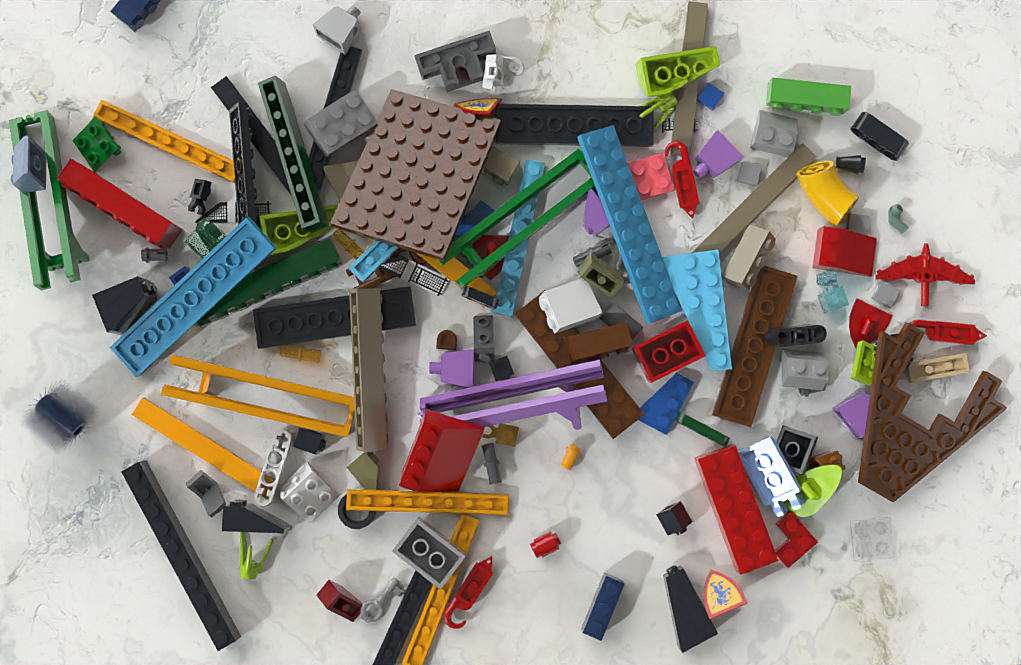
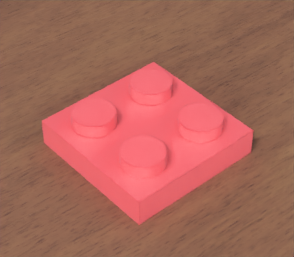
M663 153L628 163L641 201L675 190Z

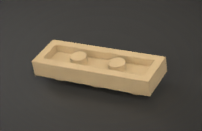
M961 353L911 362L910 366H907L906 371L909 383L969 373L970 368L967 354Z

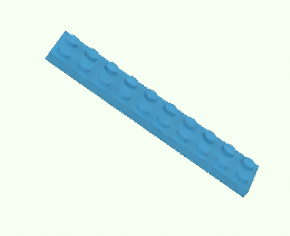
M614 125L581 134L577 137L646 325L681 312L679 301L671 285L669 274Z
M246 217L109 348L135 377L140 376L277 247L250 217Z

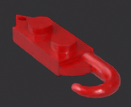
M672 141L665 148V156L668 157L669 150L673 147H677L680 150L682 159L674 163L672 174L679 207L693 218L697 205L700 202L689 152L684 143Z
M913 320L910 322L915 327L925 328L927 338L935 342L974 345V342L987 337V335L975 327L976 325L927 320Z
M492 556L479 563L476 561L445 610L444 621L450 628L460 629L466 624L465 620L459 624L453 623L451 616L456 608L460 610L472 608L493 575Z

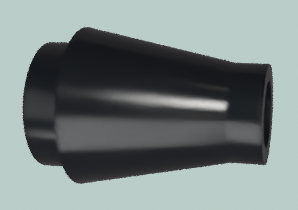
M861 155L837 156L835 168L857 175L858 173H864L866 157H861Z

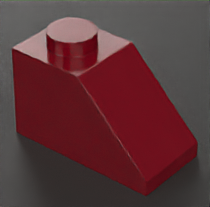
M330 579L316 595L327 610L351 622H354L361 613L363 603L343 586Z

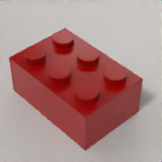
M688 320L631 348L648 383H653L706 356Z

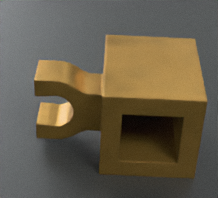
M503 423L499 424L498 428L491 425L487 426L491 428V434L482 435V438L496 437L495 443L515 447L519 427Z

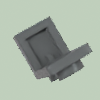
M474 316L475 362L486 363L494 361L493 316Z
M202 470L186 482L187 488L201 498L207 514L211 518L222 511L223 506H226L225 499L217 482Z

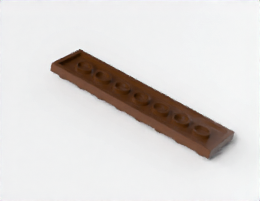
M765 265L760 269L755 284L751 286L732 347V369L725 370L712 416L746 427H752L776 346L767 344L765 335L769 329L781 328L783 326L798 276Z
M542 293L514 314L557 369L578 364V362L572 363L566 339L569 336L580 334L576 327L554 334L553 329L548 326L547 315L539 304V297ZM597 357L590 358V362L598 360ZM600 359L604 378L576 383L574 386L576 390L599 385L604 386L607 401L587 405V407L611 438L614 439L645 414Z

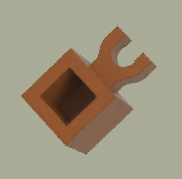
M838 451L825 452L813 456L809 460L810 470L823 465H839L843 470L846 469L845 465L842 464V454H839Z

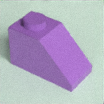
M591 188L588 190L583 219L585 224L583 227L589 235L593 234L596 237L610 225L601 200Z

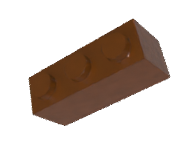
M627 322L576 334L566 339L572 363L578 362V364L590 362V358L597 357L598 360L607 358L609 353L616 352L617 355L629 352L628 349L633 346Z

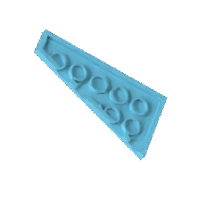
M719 250L662 257L671 285L706 355L705 358L711 371L732 369Z

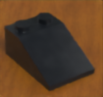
M247 500L230 501L229 505L223 506L222 531L284 534L292 529V525L254 504H247Z

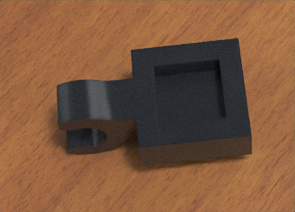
M195 179L190 194L192 201L188 206V211L195 212V208L198 206L197 214L204 215L206 208L203 201H206L210 195L212 182Z
M507 355L489 363L496 382L510 379V376L514 375Z

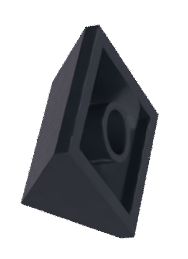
M783 425L776 443L792 472L804 475L818 437Z

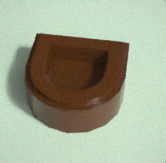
M451 330L441 331L437 336L436 349L456 350L457 337L455 333Z

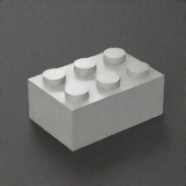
M355 89L305 120L304 126L325 158L373 129L378 122Z
M420 516L392 550L394 554L440 590L467 555L466 552Z

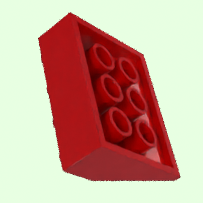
M426 409L403 467L399 486L416 492H459L485 427Z

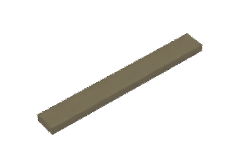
M688 2L682 51L703 48L708 3ZM699 77L677 89V104L675 105L671 142L680 141L684 143L688 149L689 157ZM671 148L670 155L681 156L679 148Z
M802 143L692 253L719 250L720 253L797 177L796 173L809 165L817 156Z

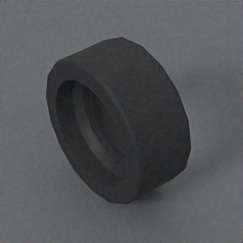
M347 494L341 498L338 504V516L345 526L351 529H361L368 526L374 520L377 511H369L368 516L362 521L351 520L346 514Z

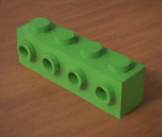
M772 77L768 82L766 106H771L775 110L790 108L794 112L809 110L813 114L827 112L832 116H841L849 110L851 86Z

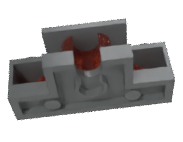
M489 30L414 56L422 80L441 75L446 91L450 92L483 81L484 75L480 61L486 60L487 55H496V48Z

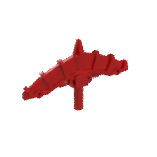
M924 243L921 255L916 257L909 255L907 259L898 263L893 261L891 266L885 270H877L875 276L876 280L895 281L898 279H913L915 282L921 283V306L923 307L929 306V283L949 281L959 285L975 284L974 275L971 274L969 276L960 269V265L954 266L944 261V257L939 259L931 256L928 243Z

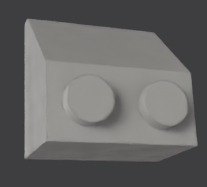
M759 110L750 148L784 157L790 156L794 151L798 135L797 119Z
M781 350L783 387L823 390L829 381L828 361L822 353Z

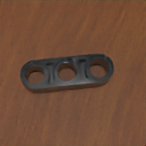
M861 112L850 128L853 134L893 161H898L909 145L907 139L867 112Z
M810 324L772 328L767 331L765 340L768 345L776 347L823 342L827 332L822 325Z

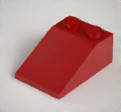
M823 226L817 230L812 268L872 277L877 238L846 229Z

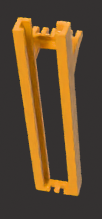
M171 354L170 365L203 372L198 392L164 384L161 395L344 437L349 435L351 420L355 411L354 397ZM211 374L349 406L347 422L344 425L209 395L207 394Z

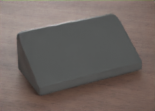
M614 302L599 317L608 326L627 322L631 340L643 328L640 323Z

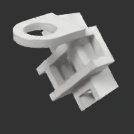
M487 55L482 88L496 93L497 86L504 87V75H519L524 69L523 62L515 57L502 56L497 58V55ZM516 62L520 67L519 70H512L509 63Z

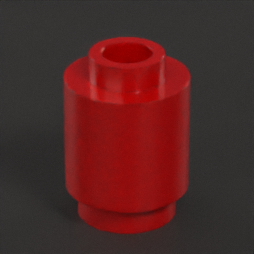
M549 531L534 539L530 546L536 558L541 556L544 558L559 550L558 545L561 544V541L556 533L552 534Z

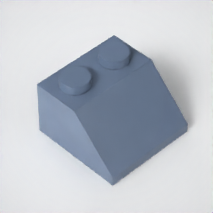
M24 136L14 147V155L11 158L13 164L12 184L22 193L46 190L47 153L29 136Z

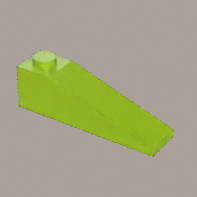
M717 46L643 57L639 59L635 66L639 85L648 98L666 95L719 67L720 61Z
M337 204L323 206L329 227L314 233L301 228L296 210L260 215L256 220L257 226L277 247L270 255L286 253L334 228L330 222L338 207Z

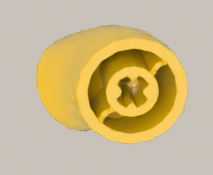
M833 161L816 162L803 167L796 173L799 183L810 203L829 223L837 228L851 212L859 196L851 191L842 181Z

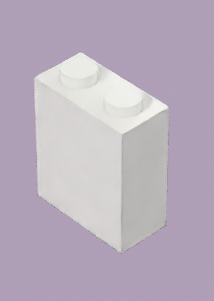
M584 279L546 290L539 297L540 307L545 311L548 326L553 329L554 334L593 321L602 314L590 284Z

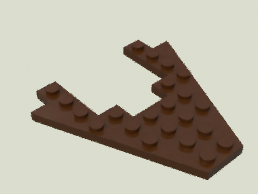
M907 322L904 323L897 338L884 331L879 332L858 477L859 484L893 503L1007 409L1005 405L993 399L1002 380L988 371H982L955 421L938 413L928 430L901 414L911 395L896 387V384L925 332Z

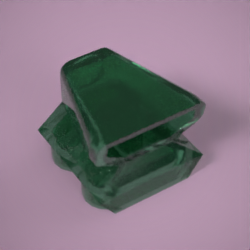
M203 218L197 223L195 231L186 239L185 243L203 259L227 235L214 223Z

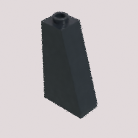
M673 565L666 569L667 573L663 574L677 645L680 651L684 653L714 637L718 632L709 619L707 611L684 568L681 565L678 567Z

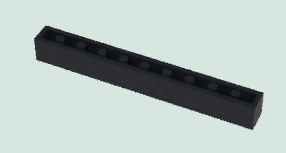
M140 461L121 471L217 651L236 642L242 636L148 462Z

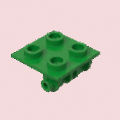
M97 116L72 140L94 172L112 154L115 156L121 154L120 145L113 141L115 138L110 136L111 132L106 129L104 122H101Z

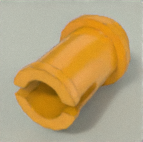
M570 444L569 447L566 446L567 451L560 463V466L568 470H572L578 454H581V448Z

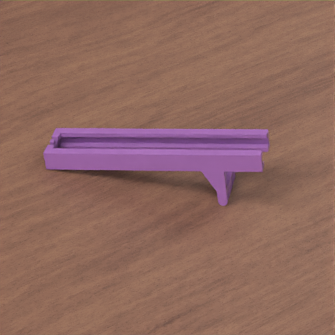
M600 360L420 398V416L423 418L426 409L440 413L559 387L566 393L452 417L487 427L557 412L571 421L575 430H579L582 428L579 407L606 402L607 395L603 385L576 390L574 384L604 378Z

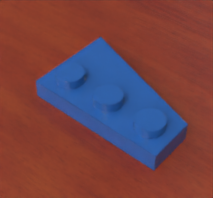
M675 373L640 407L645 415L639 421L667 435L694 382Z

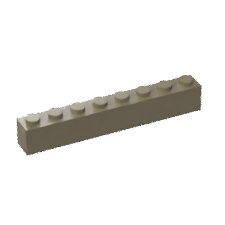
M380 288L349 289L356 450L362 452L387 450L388 434L386 433V424L388 418L385 413L387 397L384 393L386 377L383 373L385 356L382 350L384 335L381 327L383 315L380 305L382 303V294L380 293Z

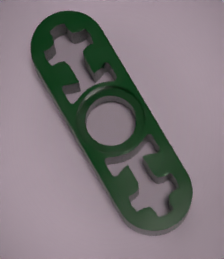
M678 412L674 419L677 423L723 447H726L730 440L728 436L682 412Z

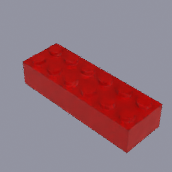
M71 158L57 177V179L63 182L61 186L79 195L78 197L91 203L98 210L110 215L112 219L127 226L128 229L161 249L163 246L170 249L183 230Z
M729 445L694 458L735 571L742 575L778 562L779 560L736 445Z

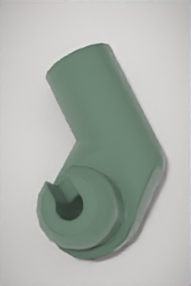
M895 204L888 210V221L891 226L903 234L909 227L900 220L903 211L902 206Z

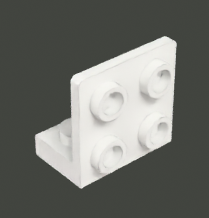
M308 462L301 466L278 488L282 500L308 522H311L338 496L337 492L316 474L312 465Z

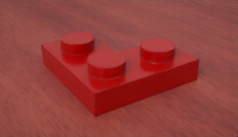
M789 511L775 523L788 538L775 550L777 557L786 568L791 567L818 543L792 511Z

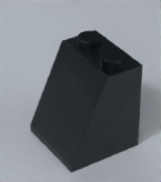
M137 276L93 294V299L106 332L117 335L124 334L157 300L155 294L157 293V288L150 280Z

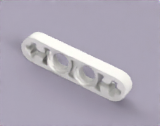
M279 430L274 434L254 494L255 502L261 507L269 506L272 503L292 443V437L286 430ZM283 434L288 439L287 442H283L281 447L285 449V452L274 449V446L279 448L280 441L277 438L282 437ZM274 453L282 455V461L279 464L271 462V456ZM269 472H273L276 475V480L271 484L266 483L264 479L265 475ZM262 484L267 487H273L272 491L267 490L266 495L269 497V500H265L264 503H261V499L258 498L259 494L263 495L265 488H261Z

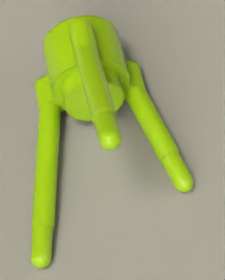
M671 92L640 105L650 106L656 103L640 114L641 118L657 108L662 112L666 111L655 124L654 132L668 115L674 111L673 106L677 104V100Z
M240 532L239 570H241V578L252 580L256 579L257 573H261L262 566L274 541L273 538L269 540L257 565V561L251 560L252 545L248 547L247 560H245L244 532Z

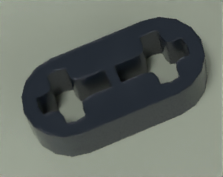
M469 286L464 287L461 294L462 297L493 310L497 309L500 301Z

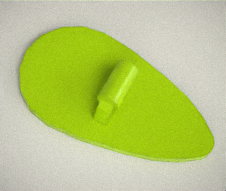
M823 465L806 471L804 475L799 474L796 476L802 489L798 494L803 497L805 503L802 504L801 508L793 510L789 499L783 501L787 509L799 517H808L815 514L837 490L843 475L842 467L839 465Z

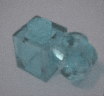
M831 269L818 273L816 283L823 288V293L817 296L824 314L848 306L849 302L843 286H838L836 274Z

